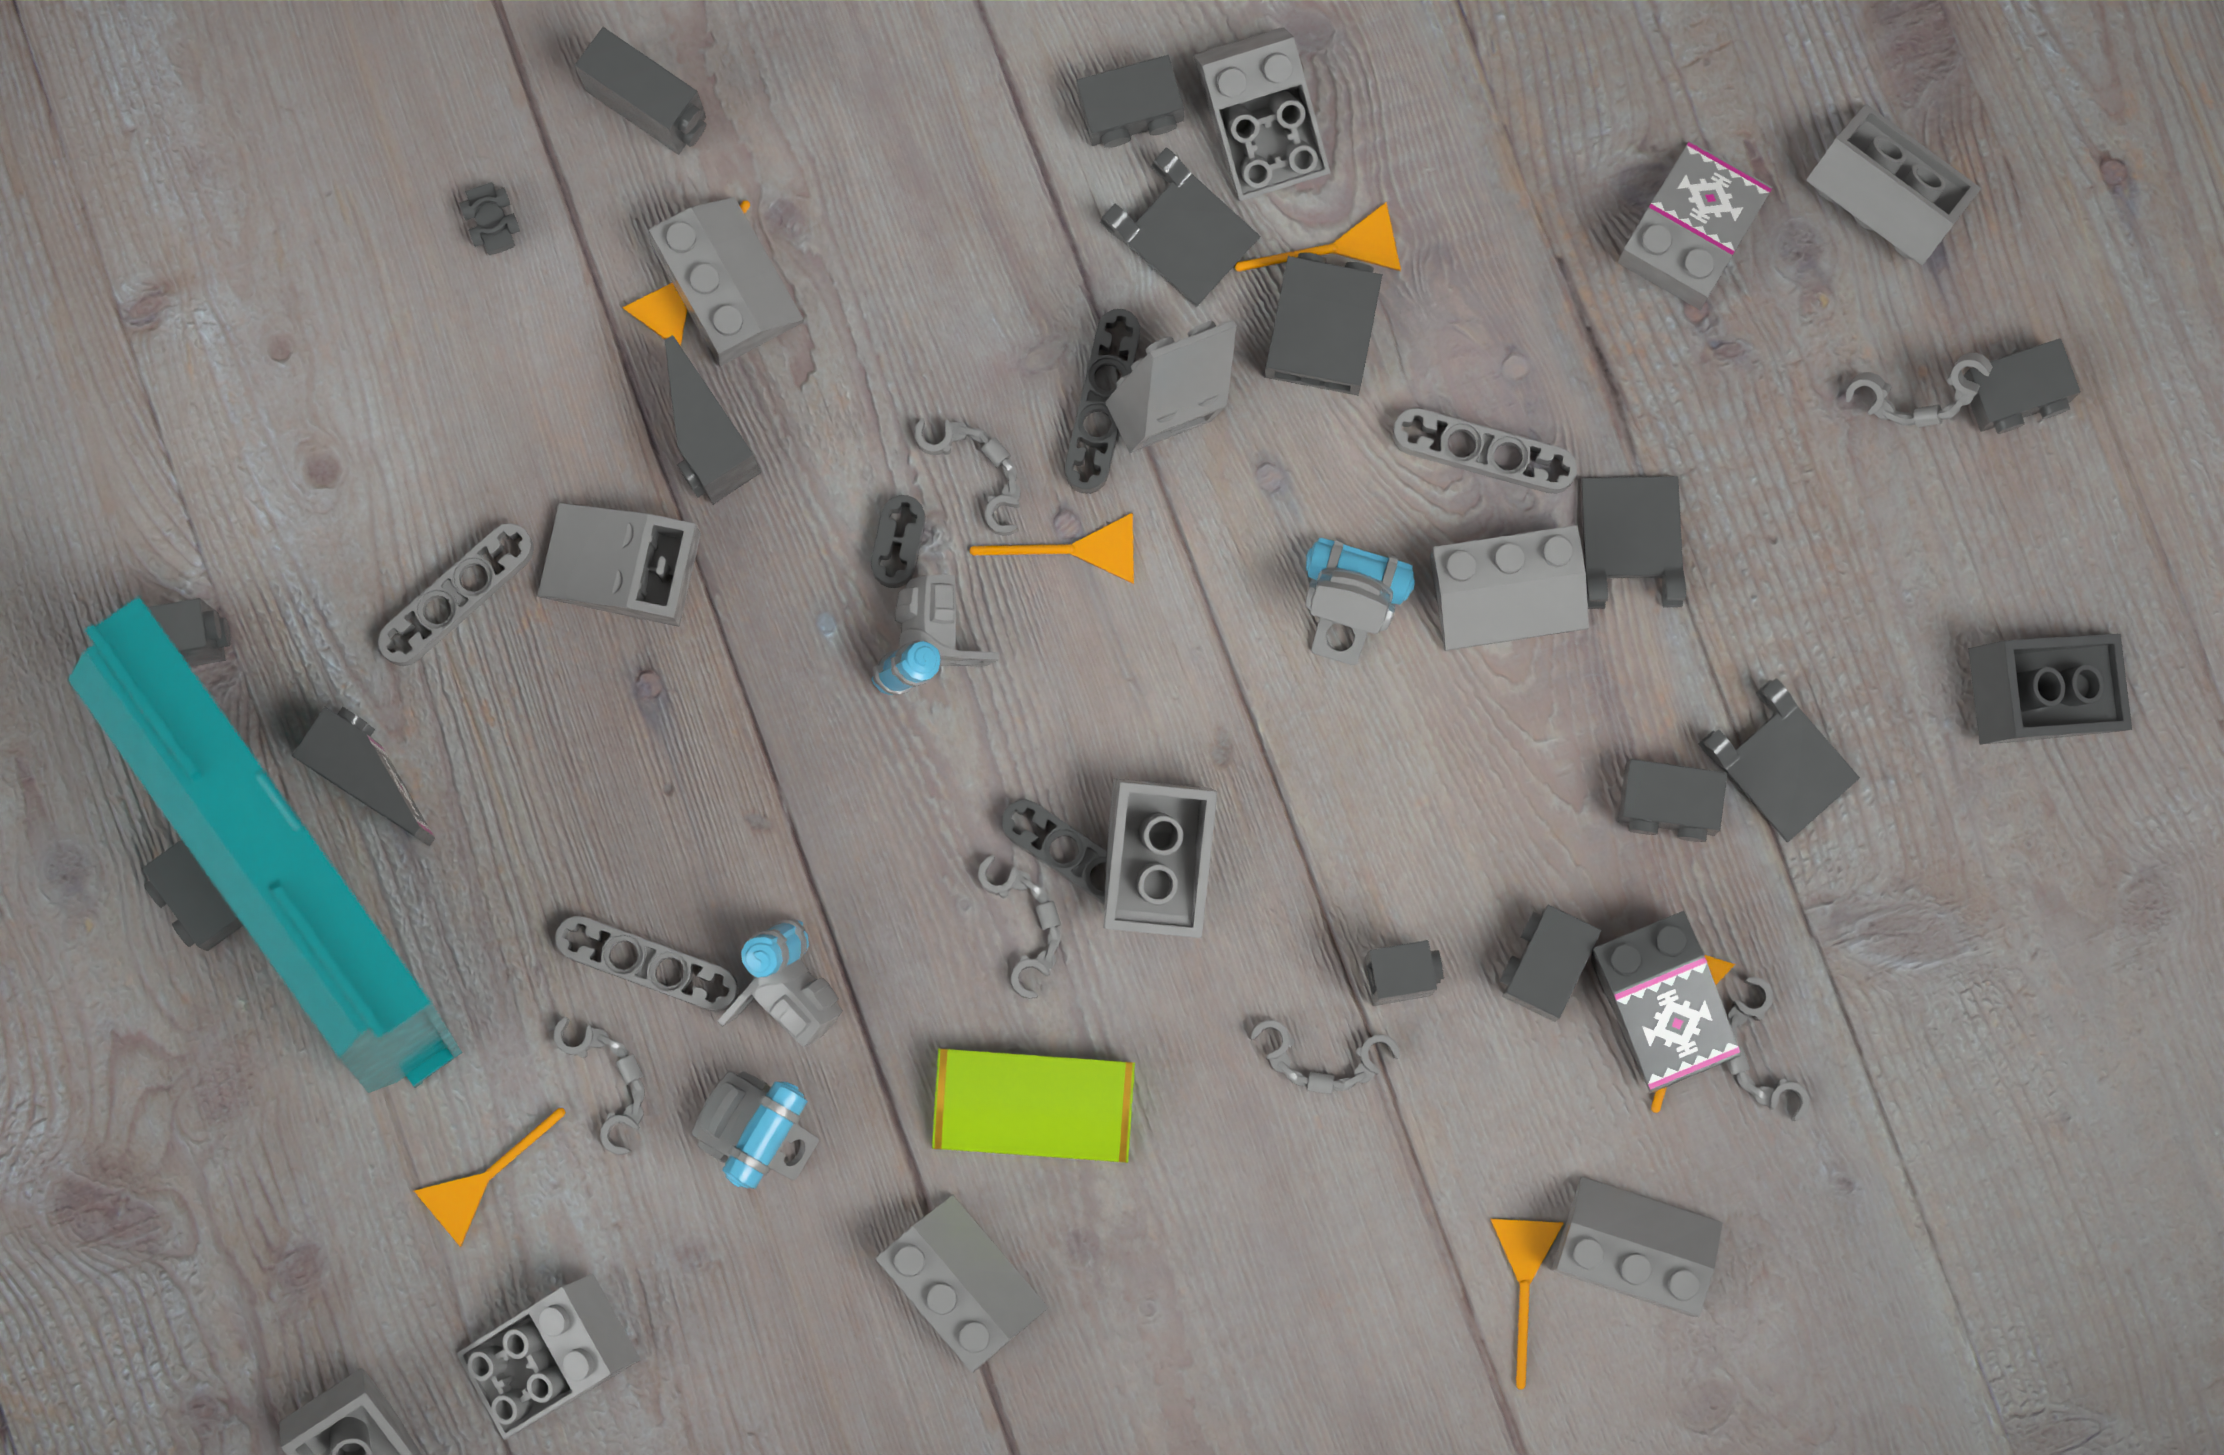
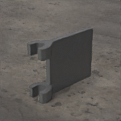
M1166 147L1153 161L1151 168L1170 183L1167 189L1136 222L1115 203L1102 217L1100 224L1115 237L1126 243L1188 301L1197 307L1261 236L1186 168L1183 162Z
M1678 476L1582 478L1584 558L1588 609H1605V602L1608 601L1607 579L1662 578L1663 608L1683 607V600L1686 599V582L1682 558Z
M1776 678L1773 681L1769 680L1756 692V695L1774 712V715L1738 748L1735 749L1720 730L1710 732L1698 745L1716 764L1728 773V776L1786 842H1789L1859 780L1860 777L1797 706L1789 691Z

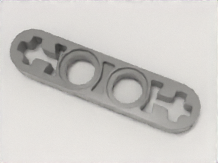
M1418 408L1405 410L1398 416L1393 427L1395 445L1408 455L1551 494L1564 492L1571 486L1577 474L1575 458L1569 451L1561 447ZM1413 420H1418L1422 422L1421 430L1436 435L1437 425L1446 427L1440 438L1439 451L1430 449L1434 442V439L1419 437L1417 443L1407 441L1408 433L1401 430L1402 426L1410 427ZM1457 432L1469 434L1475 443L1474 452L1466 457L1453 455L1447 445L1451 435ZM1512 445L1518 449L1522 459L1521 464L1516 469L1504 470L1496 464L1494 453L1500 446ZM1530 451L1539 453L1535 463L1548 466L1553 459L1560 460L1561 469L1568 472L1567 476L1560 475L1556 482H1551L1547 480V471L1535 467L1532 471V477L1523 475L1530 462Z
M508 523L500 525L489 533L384 626L378 638L379 649L383 656L394 665L399 666L412 665L421 659L528 564L533 556L534 545L527 531L519 525ZM508 536L510 539L515 540L520 536L522 540L519 542L518 547L522 552L515 558L508 553L498 560L497 563L504 570L497 575L493 566L481 556L489 551L494 559L504 549L500 542L504 537ZM471 566H480L487 571V584L479 591H467L462 586V574ZM435 598L446 599L451 604L452 611L450 617L440 624L430 623L425 617L427 604ZM415 615L419 623L431 634L425 639L418 631L408 641L412 647L410 652L405 654L401 650H397L392 654L390 650L395 646L394 641L391 639L392 636L397 632L402 636L411 633L416 627L409 620Z
M569 917L560 924L556 931L555 940L557 948L572 961L709 1011L719 1012L726 1010L737 999L739 990L737 980L723 967L586 917ZM581 925L586 926L585 934L593 940L602 942L603 932L611 935L602 947L601 961L597 962L592 960L598 952L595 949L580 946L577 952H572V943L566 939L567 933L569 931L577 932ZM630 942L637 948V961L628 969H618L611 961V951L618 943ZM669 958L680 961L684 969L681 981L673 986L662 985L656 976L658 965L663 960ZM693 966L702 968L697 975L702 980L714 982L717 976L724 977L723 985L729 989L727 996H718L714 1003L709 1002V993L696 986H693V994L691 996L684 994L683 992L692 981Z

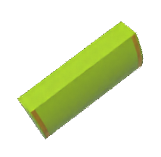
M938 1049L932 1149L1128 1163L1135 1063Z

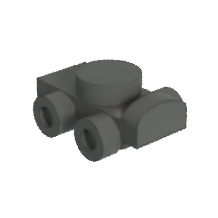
M493 182L465 191L468 200L460 202L459 205L465 221L473 218L476 220L477 226L468 229L474 246L477 247L484 244L488 255L498 254L513 248L515 242L512 234L519 232L520 228L514 213L505 216L502 208L511 205L505 187L496 190Z

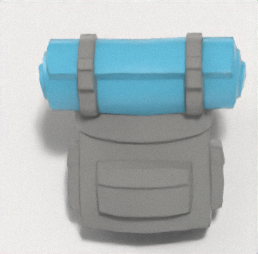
M1320 537L1306 555V571H1308V577L1314 579V581H1311L1308 586L1305 606L1310 610L1311 615L1320 617L1311 651L1316 655L1349 665H1356L1367 633L1377 635L1380 631L1387 630L1393 620L1396 609L1393 604L1401 605L1403 601L1407 600L1412 590H1414L1413 565L1398 561L1399 557L1391 555L1390 558L1344 545V541L1340 539L1332 541ZM1339 623L1351 627L1355 635L1353 644L1344 650L1331 647L1326 638L1327 630L1330 626Z
M955 575L916 577L911 579L905 588L898 592L894 615L895 621L901 624L899 648L888 652L879 661L878 666L873 667L874 676L871 679L881 693L900 695L909 692L915 686L928 683L938 672L939 666L985 667L999 660V652L960 651L955 649Z
M795 919L780 920L767 930L753 935L745 943L741 951L742 963L755 978L718 1019L717 1022L722 1027L735 1020L754 999L803 1047L817 1042L835 1023L843 1012L837 1003L839 1000L838 996L824 978L816 979L801 961L809 947L808 934L803 927V922Z
M744 1071L738 1075L728 1072L707 1098L692 1132V1135L699 1140V1148L719 1162L725 1163L722 1171L726 1174V1178L733 1185L747 1189H756L763 1175H767L770 1169L791 1180H796L819 1142L816 1136L797 1124L801 1118L799 1115L808 1102L797 1086L784 1081H775L770 1087L766 1082ZM799 1139L801 1145L797 1156L791 1162L785 1163V1153L781 1152L782 1147L786 1141L791 1144Z

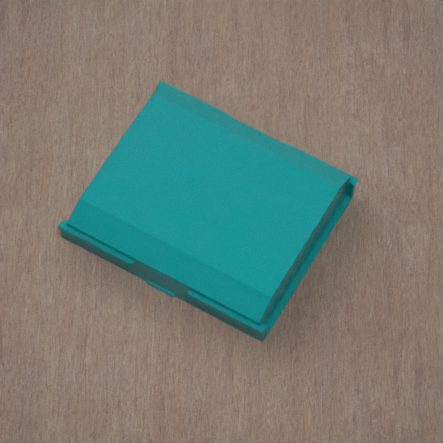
M139 596L97 625L94 626L92 624L84 631L94 644L83 652L68 681L333 1051L365 1090L371 1093L397 1083L404 1077H407L413 1087L416 1088L426 1078L459 1056L462 1051L433 1003Z

